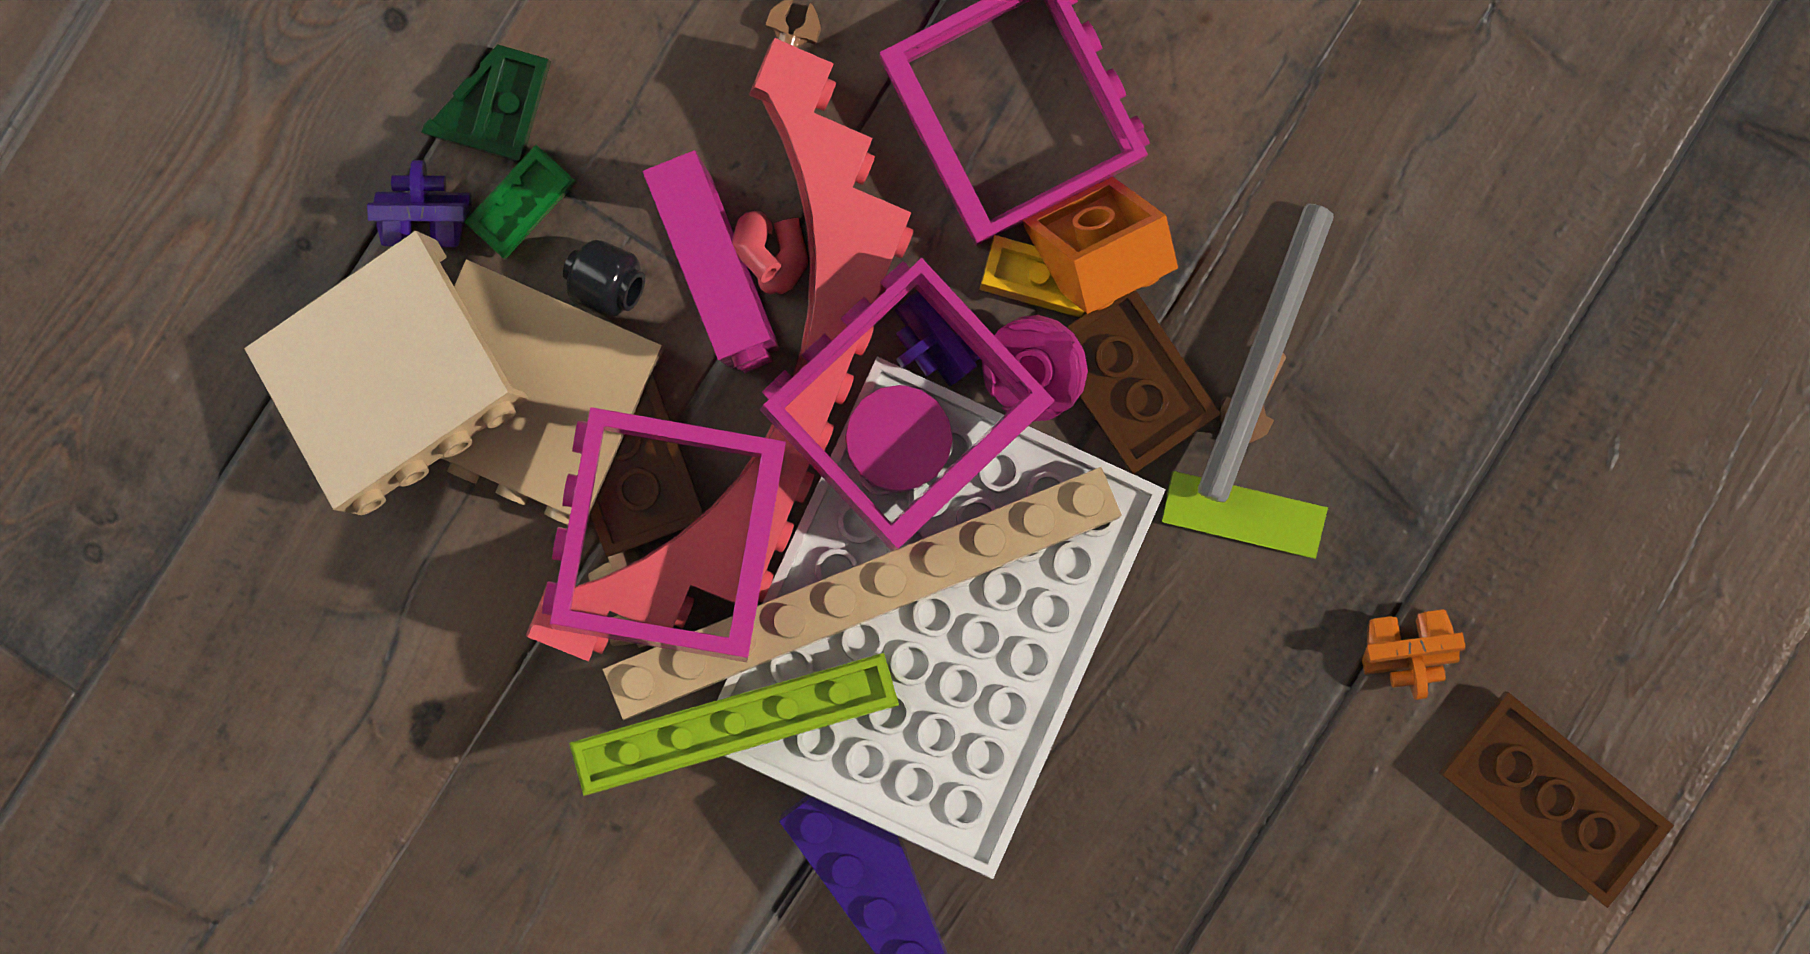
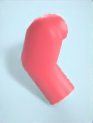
M754 210L746 212L738 219L732 243L740 260L762 283H766L779 273L781 264L765 248L768 233L772 234L773 231L772 223L764 213Z
M799 218L774 223L780 249L775 259L781 264V269L769 282L762 283L758 279L759 287L767 294H784L793 289L808 266V255Z

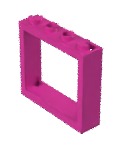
M981 0L879 52L880 61L975 246L992 239L994 235L998 236L1023 223V220L1144 161L1148 156L1144 146L1150 144V141L1143 130L1144 125L1137 115L1129 118L1120 99L1126 97L1125 89L1113 68L1107 71L1104 70L1096 52L1102 50V45L1093 26L1089 21L1081 24L1072 7L1078 0H1044L1108 124L1121 153L989 220L909 63L1031 0Z
M693 150L642 171L718 360L731 369L737 367L744 374L772 363L773 359L770 353L780 350L779 344L749 269L740 260L732 243L734 232L712 177L696 151Z
M923 258L919 259L911 268L902 261L884 277L880 283L886 291L872 304L865 297L857 302L841 318L847 327L836 338L831 340L824 333L801 355L808 364L794 377L784 370L762 391L769 400L759 409L891 551L899 549L1055 401ZM915 288L1017 397L1019 402L900 515L890 522L785 410V407Z
M590 407L588 422L578 420L574 435L572 452L581 454L578 475L568 473L564 488L562 506L571 507L568 529L558 527L554 541L552 560L561 561L558 582H547L543 600L542 614L551 615L550 625L552 629L747 663L786 442ZM604 430L761 458L729 638L571 610Z

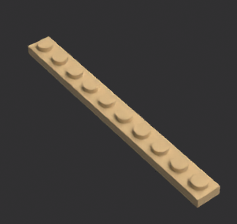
M1099 467L757 606L747 663L655 647L608 666L603 671L624 721L1119 519L1122 514L1103 469ZM733 616L695 632L729 638Z

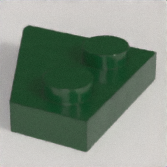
M497 44L480 63V68L473 76L466 78L452 93L454 96L433 119L429 118L423 125L421 133L429 137L520 162L525 155L551 61L544 57Z

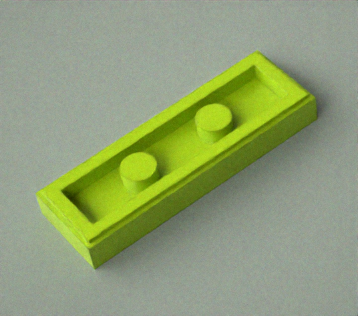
M1172 471L1160 522L1316 559L1328 507L1236 485L1232 486L1229 497L1225 502H1216L1198 493L1202 477Z

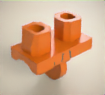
M1444 609L1418 614L1416 624L1419 638L1401 640L1397 617L1389 616L1371 619L1367 626V647L1362 658L1364 675L1390 672L1392 688L1410 686L1415 700L1427 698L1428 683L1445 681L1443 664L1458 663L1460 651L1466 648L1463 632L1454 633L1448 614Z

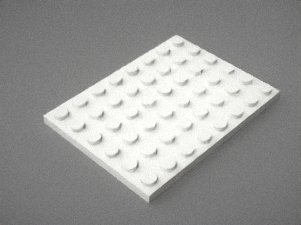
M877 357L851 414L863 398L880 388L903 385L921 389L939 402L949 418L953 438L948 461L936 478L918 490L901 493L877 489L865 481L866 479L859 475L849 461L845 442L849 416L830 458L886 518L892 522L1004 415ZM1028 426L900 548L1099 467L1103 469L1122 516L1110 523L727 678L718 700L884 653L899 705L724 757L989 879H993L1166 489ZM822 476L762 604L892 552Z

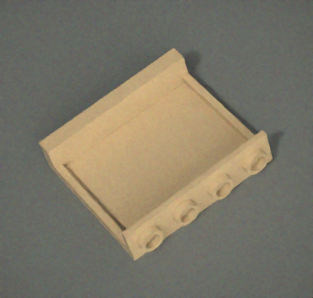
M418 231L408 235L244 348L333 510L365 515L378 509L386 501L384 495L399 485L404 487L418 482L429 473V465L443 456L452 457L461 453L472 444V436L486 427L495 428L506 423L516 414L514 408L528 399L525 392L511 387L440 262L446 259L447 256L436 239Z
M466 259L454 288L511 387L525 392L528 399L514 408L516 414L509 421L495 428H484L471 437L473 442L467 449L455 456H443L441 459L450 462L447 472L475 484L480 476L499 484L495 493L522 505H525L528 497L547 505L544 512L545 515L568 525L571 507L562 506L567 475L568 473L578 475L581 454L572 452L578 420L588 422L590 407L634 414L655 366L658 367L666 348ZM604 430L588 521L591 519V509L625 434Z

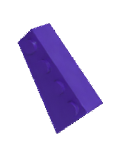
M809 795L781 814L779 819L781 825L875 954H948L900 837Z

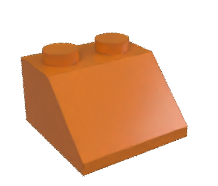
M1110 177L1023 220L1027 234L1038 250L1061 293L1087 314L1095 310L1107 308L1115 300L1141 287L1153 285L1162 276L1178 269L1166 215L1114 177Z

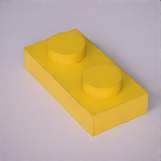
M994 235L979 290L1079 318L1082 317L1084 311L1061 293L1035 246Z

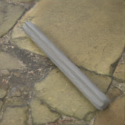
M1307 204L1302 211L1203 473L1198 493L1212 501L1225 502L1229 497L1334 218L1333 213L1323 206Z

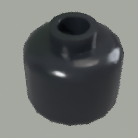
M592 240L585 244L580 251H572L563 267V278L567 280L566 287L569 298L575 304L606 317H615L624 310L630 311L633 309L644 290L645 274L641 271L638 258L633 253L602 240Z

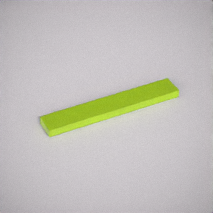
M881 653L570 742L569 745L583 796H587L898 706L899 703L885 654Z

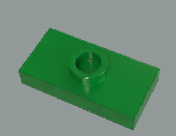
M535 145L464 223L502 258L506 259L577 182L540 147Z

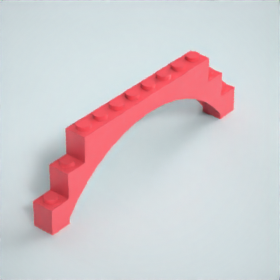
M774 38L767 49L749 96L762 101L782 139L797 181L806 221L809 253L808 309L801 349L792 375L794 377L808 364L801 355L824 333L831 340L836 338L847 327L841 318L857 302L865 297L872 304L886 291L880 281L887 276L886 274L893 257L896 256L900 259L903 257L910 243L913 229L906 227L911 212L853 188L855 182L863 185L870 172L875 156L867 153L873 138L814 113L816 108L825 111L832 96L836 82L828 77L834 64ZM873 326L785 407V410L824 451L834 429V425L827 422L834 402L842 405L850 391L854 376L848 374L847 370L854 353L860 356L864 354L874 330ZM771 424L765 438L785 441L786 445L758 601L761 603L768 593L774 576L773 572L767 570L774 550L782 553L793 531L794 523L787 521L794 501L801 504L804 502L814 478V474L807 471L810 463L773 424ZM751 457L740 475L716 502L676 537L640 560L602 578L575 586L571 610L601 616H608L609 611L635 622L670 628L674 626L683 628L694 603V598L687 596L690 586L735 604L761 458ZM544 590L526 636L588 662L593 651L602 654L609 639L552 629L550 625L551 615L542 614Z

